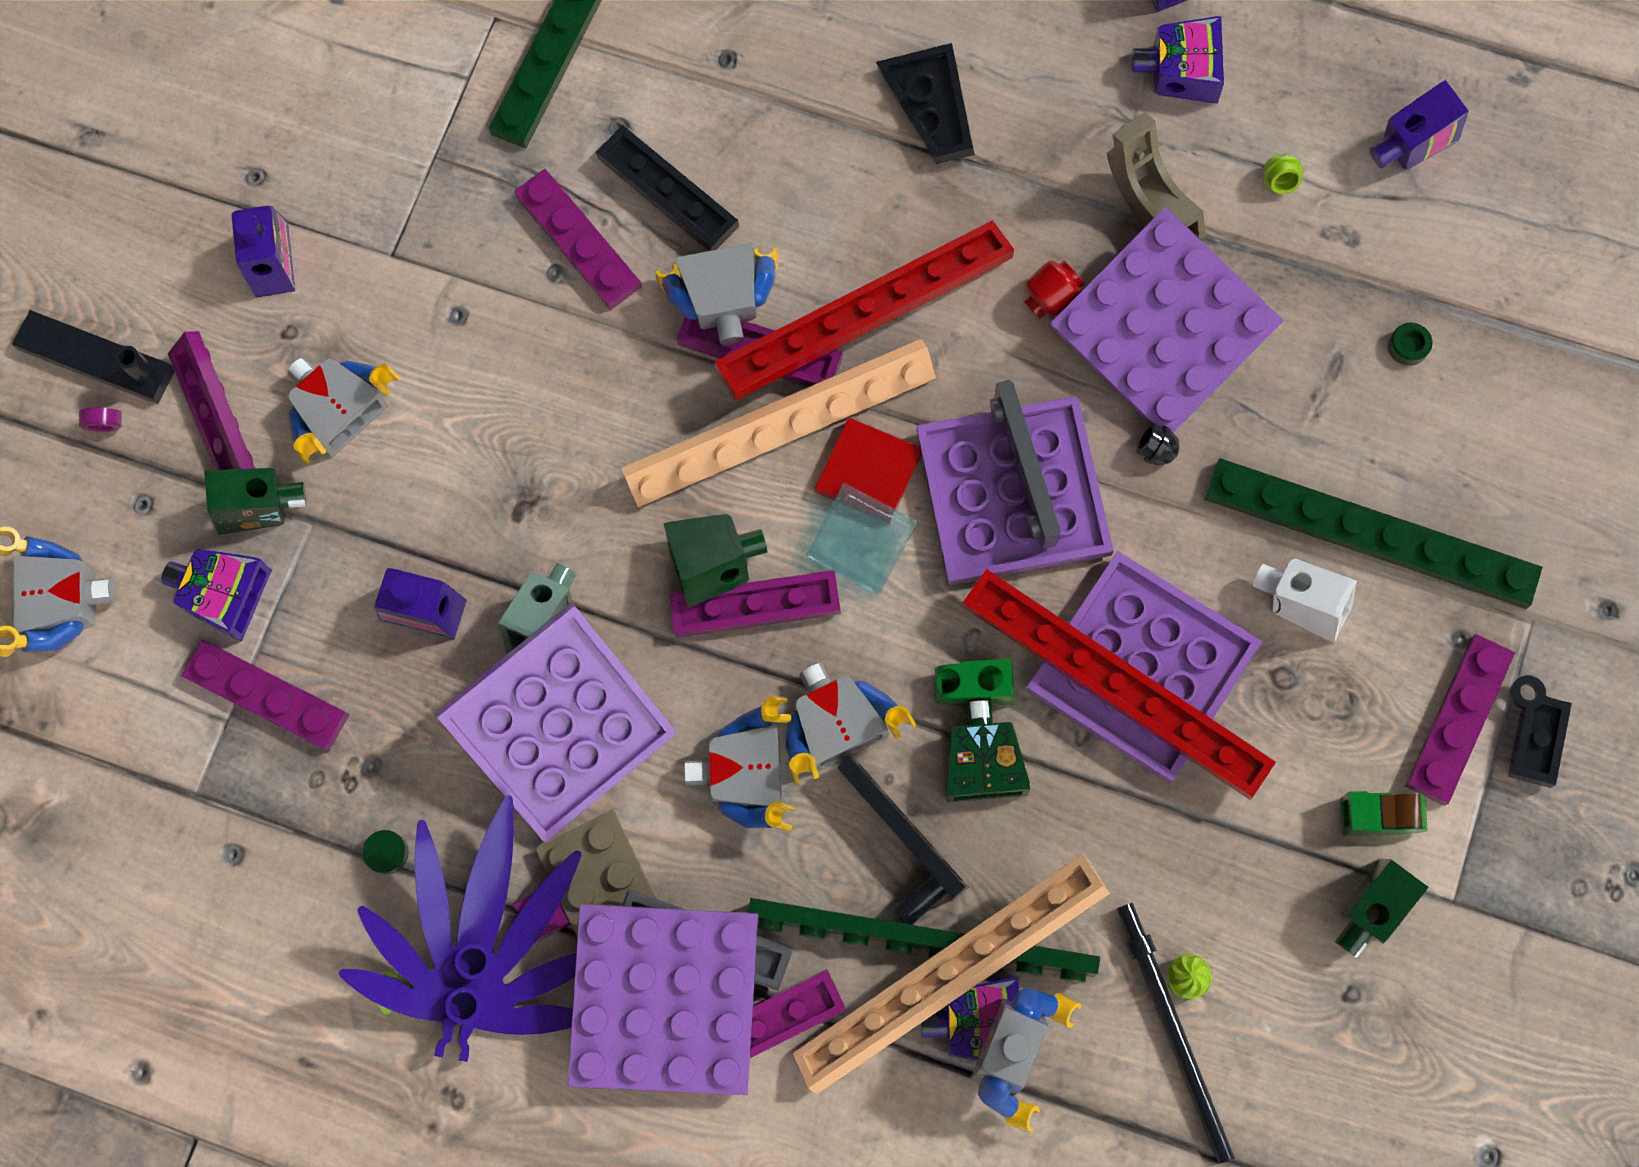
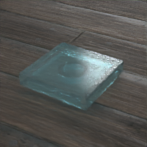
M843 483L805 557L830 570H835L839 575L880 595L918 521Z

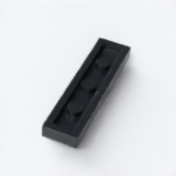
M624 125L596 151L597 157L602 163L708 251L717 250L739 227L737 218Z

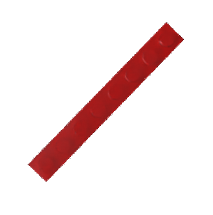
M992 220L714 361L715 371L736 401L1013 258L1014 248Z
M988 569L984 571L962 602L963 608L1247 799L1251 800L1274 767L1276 761Z

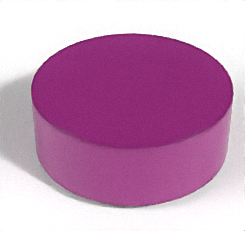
M84 408L79 410V426L84 430L95 432L116 431L122 427V412L111 408Z

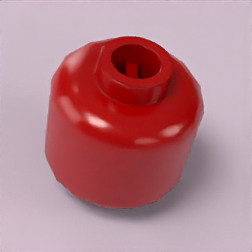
M1063 260L1060 264L1056 261H1048L1026 280L1024 287L1029 297L1024 303L1039 319L1047 315L1051 320H1054L1082 292L1081 287L1085 283L1066 261Z

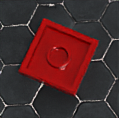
M848 417L815 486V493L890 524L921 459V448Z

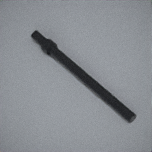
M1133 902L1117 908V911L1130 941L1126 943L1132 960L1137 959L1216 1160L1218 1164L1230 1161L1235 1156L1153 952L1157 950L1150 934H1145Z

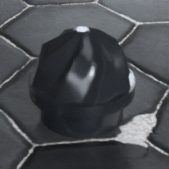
M1151 424L1141 436L1136 451L1144 456V461L1148 464H1168L1177 458L1179 454V439L1169 427L1163 426L1160 428L1155 424Z

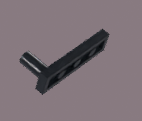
M29 310L12 342V345L21 352L155 404H159L175 373L170 363L138 352L132 346L120 345L32 310Z
M849 756L837 767L930 873L893 907L897 915L906 924L913 925L946 894H949L952 899H957L969 888L964 880L855 758Z

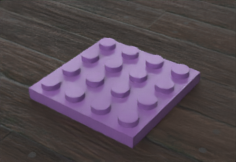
M1165 206L1049 326L1150 425L1155 424L1160 428L1167 426L1174 433L1284 320Z
M1078 396L1021 406L1061 531L1056 546L1045 549L1041 548L1039 538H1032L1026 522V514L1030 513L1029 506L1002 422L995 423L992 412L917 425L916 432L921 448V456L948 586L977 581L986 569L999 577L1112 556L1113 546Z
M1119 551L1116 552L1069 623L1211 719L1214 718L1262 643L1255 636ZM1043 662L1026 688L1028 693L1169 784L1173 782L1187 760L1178 751L1045 662Z
M573 603L566 606L435 713L441 723L504 796H512L513 807L544 843L677 734L675 729Z
M580 904L568 1087L748 1095L758 913Z

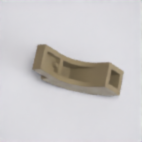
M1144 112L1131 122L1125 123L1118 131L1112 134L1114 148L1106 154L1114 180L1137 220L1145 228L1166 206L1200 240L1206 237L1203 210L1177 187L1162 162L1155 120Z

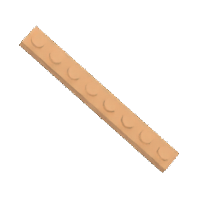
M919 339L622 467L621 470L637 507H641L936 379L928 348L924 341Z
M1082 853L795 1051L793 1055L808 1089L817 1095L1109 895L1108 889L1089 859Z

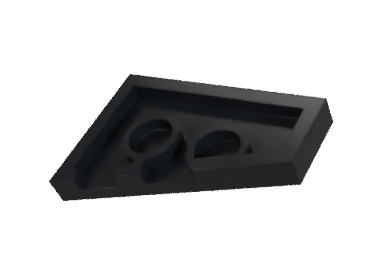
M952 43L876 62L879 71L936 164L975 155Z

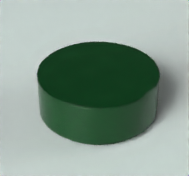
M1409 322L1398 326L1394 330L1388 342V349L1395 361L1403 365L1412 366L1421 363L1432 349L1433 340L1430 332L1424 326Z
M380 830L368 837L363 846V859L366 865L380 874H393L399 871L408 859L409 850L406 841L399 834L390 830Z

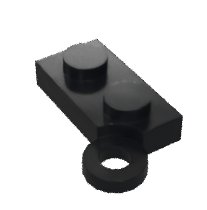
M1524 675L1516 679L1510 687L1512 702L1523 710L1520 713L1508 777L1552 788L1557 783L1572 703L1547 697L1544 683L1539 678ZM1528 685L1534 689L1535 697L1533 700H1527L1522 697V686Z

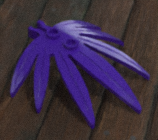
M510 795L505 796L496 811L474 860L462 902L456 946L451 945L449 905L438 854L426 822L419 820L417 823L415 839L416 896L421 925L434 963V969L428 970L413 947L394 927L373 911L364 906H359L357 909L358 915L378 951L414 987L411 989L393 978L372 971L359 969H342L339 971V976L352 988L389 1010L418 1019L442 1022L443 1037L437 1042L434 1056L443 1058L445 1045L452 1041L454 1027L457 1024L460 1025L457 1042L461 1047L458 1060L468 1062L469 1057L467 1040L474 1028L514 1035L543 1034L572 1028L573 1009L554 1005H529L515 1008L514 1004L543 995L573 979L576 971L577 953L560 957L535 967L509 984H504L503 978L525 956L550 922L576 872L582 856L580 851H574L541 883L513 921L496 954L492 953L506 904L511 875L514 812L513 798Z

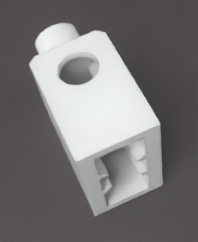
M1291 559L1285 572L1262 564L1255 577L1253 587L1273 595V613L1335 643L1352 609L1357 581L1310 563Z

